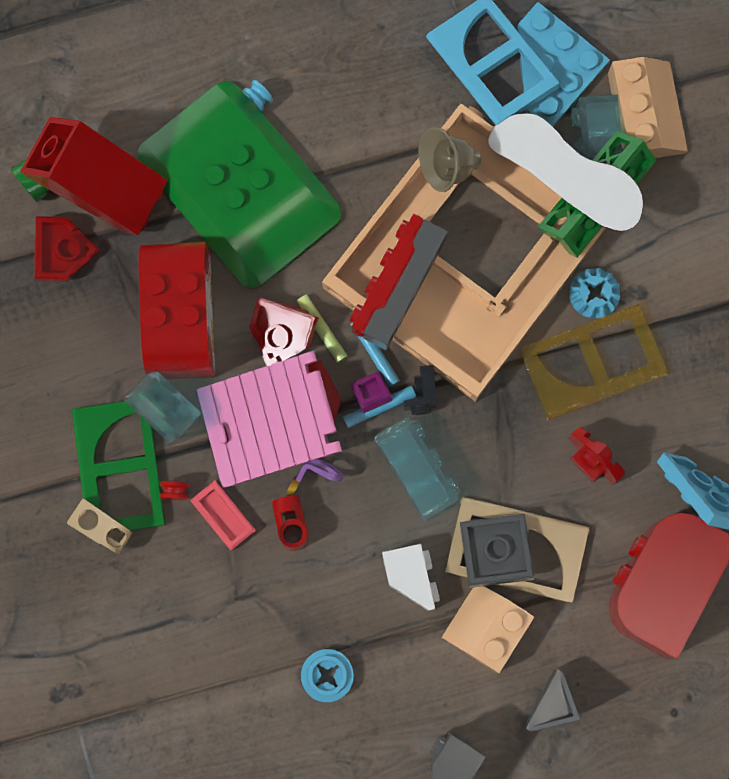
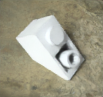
M421 544L382 552L389 586L427 611L434 610V602H438L440 599L436 582L430 583L427 570L433 569L429 550L422 551Z

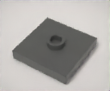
M525 514L460 522L469 588L534 580L535 576Z

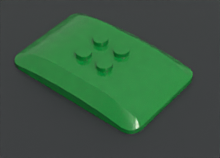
M224 81L216 84L144 141L138 149V160L167 179L163 188L165 195L245 288L256 289L264 285L340 222L341 209L335 199L252 101L232 82Z

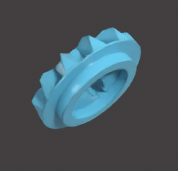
M601 268L585 269L575 276L570 285L569 297L571 304L578 313L587 318L597 319L605 317L612 313L619 303L621 297L620 284L615 280L612 273H608ZM601 283L604 284L600 292L603 299L595 297L587 303L586 301L590 294L587 287L595 288Z
M332 649L319 650L311 654L304 662L301 670V682L307 694L313 699L320 702H334L344 697L350 690L353 683V668L349 660L342 653ZM318 664L327 670L334 668L336 665L339 666L333 675L336 680L335 683L338 685L337 687L329 682L321 683L318 687L316 686V683L319 682L318 679L322 676L319 672L320 669L317 667Z

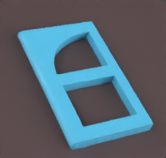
M477 0L426 35L429 42L495 125L500 124L512 115L522 113L560 87L558 80L492 0ZM488 13L509 41L470 66L464 55L465 40L476 21ZM520 52L542 81L502 107L480 78Z

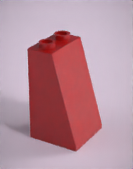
M49 117L20 170L21 174L116 229L137 236L146 227L149 214L155 203L162 197L163 188L167 182V179L83 122L57 117Z

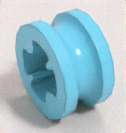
M253 80L251 88L243 89V93L260 111H263L265 109L264 104L266 102L271 103L273 98L261 83Z

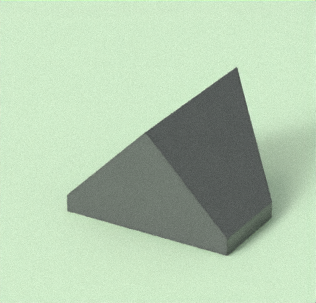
M554 669L523 728L532 732L581 720L565 675L560 670Z

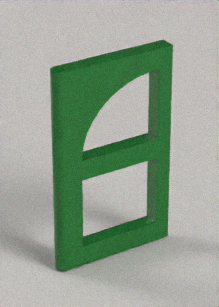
M148 398L72 409L83 498L101 510L98 477L147 470L153 514L114 520L130 531L166 526L162 499L159 498L161 489ZM134 414H140L145 456L95 464L96 450L106 431L118 421Z

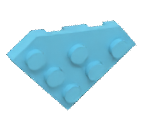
M537 2L519 22L517 31L558 80L560 87L526 109L525 114H535L554 127L605 69L610 59ZM520 54L523 91L525 92L542 80Z
M663 452L657 463L665 472V478L682 493L681 498L695 509L699 514L698 518L702 519L708 526L729 530V485L715 475L711 479L704 472L695 469L697 464L687 457Z

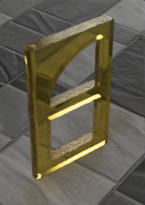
M640 304L520 349L545 412V417L548 420L668 375V370L664 365ZM630 319L649 365L609 380L590 334ZM577 339L595 385L577 387L561 382L545 369L537 354Z

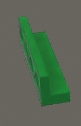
M617 130L592 161L612 165L624 171L638 184L656 162V159L643 140ZM621 143L628 145L623 152L613 155V152ZM563 198L558 201L538 226L542 233L558 240L570 255L577 258L603 227ZM567 217V220L559 230L553 228L558 219Z

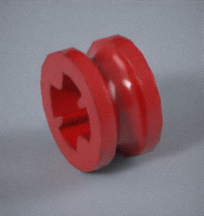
M175 481L160 482V486L164 489L163 493L159 496L160 499L179 501L189 499V496L185 493L186 489L189 488V483Z

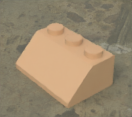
M648 57L612 62L608 72V79L619 131L643 140L655 158L687 153L688 149L670 62ZM621 143L622 150H624L628 145Z

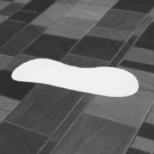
M516 114L497 124L491 131L488 141L489 146L495 152L528 170L564 200L598 224L623 231L633 228L639 222L642 214L643 200L640 189L634 180L624 171L612 165L595 162L581 156L543 118L535 114Z

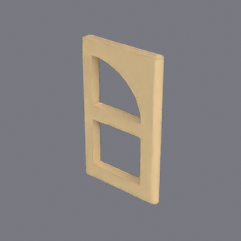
M463 497L460 500L461 506L445 573L467 578L466 567L460 566L464 551L460 522L471 521L472 516L486 519L525 514L527 531L532 530L545 537L557 552L562 568V588L559 590L526 581L497 585L573 603L586 541L590 533L589 527Z

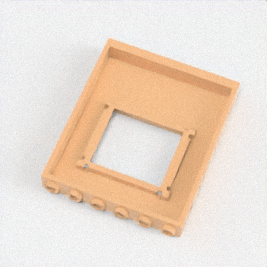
M460 103L441 129L445 130L450 136L463 139L473 147L474 151L480 152L481 165L478 170H473L471 175L540 225L562 197L528 170L495 152L489 146L488 139L496 125L492 126L483 120L484 116L474 107L469 106L467 108ZM418 158L322 281L323 289L352 311H354L357 304L363 306L369 296L365 293L368 283L373 276L378 278L384 268L380 265V262L388 248L394 250L399 241L395 235L402 221L406 220L409 222L414 213L423 218V220L430 222L458 184H454L447 192L436 191L426 180ZM567 217L558 219L553 228L559 230L567 220ZM603 226L578 258L570 255L558 240L543 234L496 297H493L437 256L392 340L426 366L433 365L434 372L476 402L607 227Z

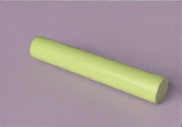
M306 294L299 298L296 302L301 309L319 317L315 330L336 362L340 363L345 360L348 355L308 295Z

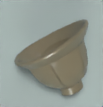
M431 127L422 134L418 149L420 166L426 180L436 191L447 192L454 184L467 179L473 170L479 169L481 165L480 152L474 151L473 147L463 139L450 136L445 130L438 127Z

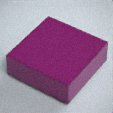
M379 371L350 384L363 414L393 401Z

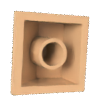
M484 586L474 587L441 638L495 673H500L534 619V616Z

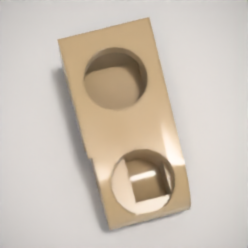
M82 498L67 521L68 525L118 555L133 534L132 531L84 498Z

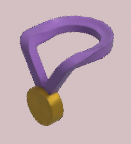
M320 459L307 462L301 468L298 476L294 477L286 495H294L308 468L335 482H341L344 474L333 465Z

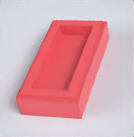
M216 480L190 500L230 551L234 550L256 532L255 528Z

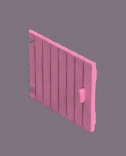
M315 351L196 389L222 488L234 486L342 452L339 441L328 442L327 435L337 431L320 371L310 373L308 369V364L317 362Z

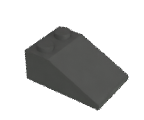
M448 733L445 738L440 735L430 750L434 756L431 760L429 779H473L486 757L451 733Z

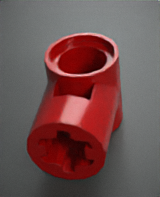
M300 495L286 496L273 500L271 503L281 544L290 551L303 549L308 543L309 533ZM296 513L297 519L283 521L282 516ZM297 527L302 530L303 535L299 542L289 543L285 540V533L289 528Z

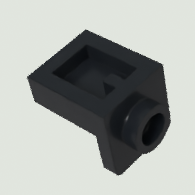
M433 365L420 366V375L414 376L416 395L422 394V398L404 400V411H411L412 415H425L431 413L430 408H436L437 398Z

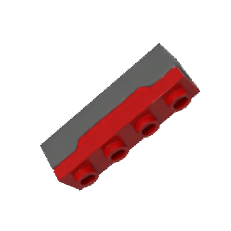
M414 213L409 222L406 220L402 221L395 235L399 241L394 250L388 248L380 262V265L384 267L378 278L375 276L371 278L365 290V293L369 296L363 306L357 304L349 321L353 323L352 333L363 337V339L384 350L388 349L447 239V230L427 220H423V218Z

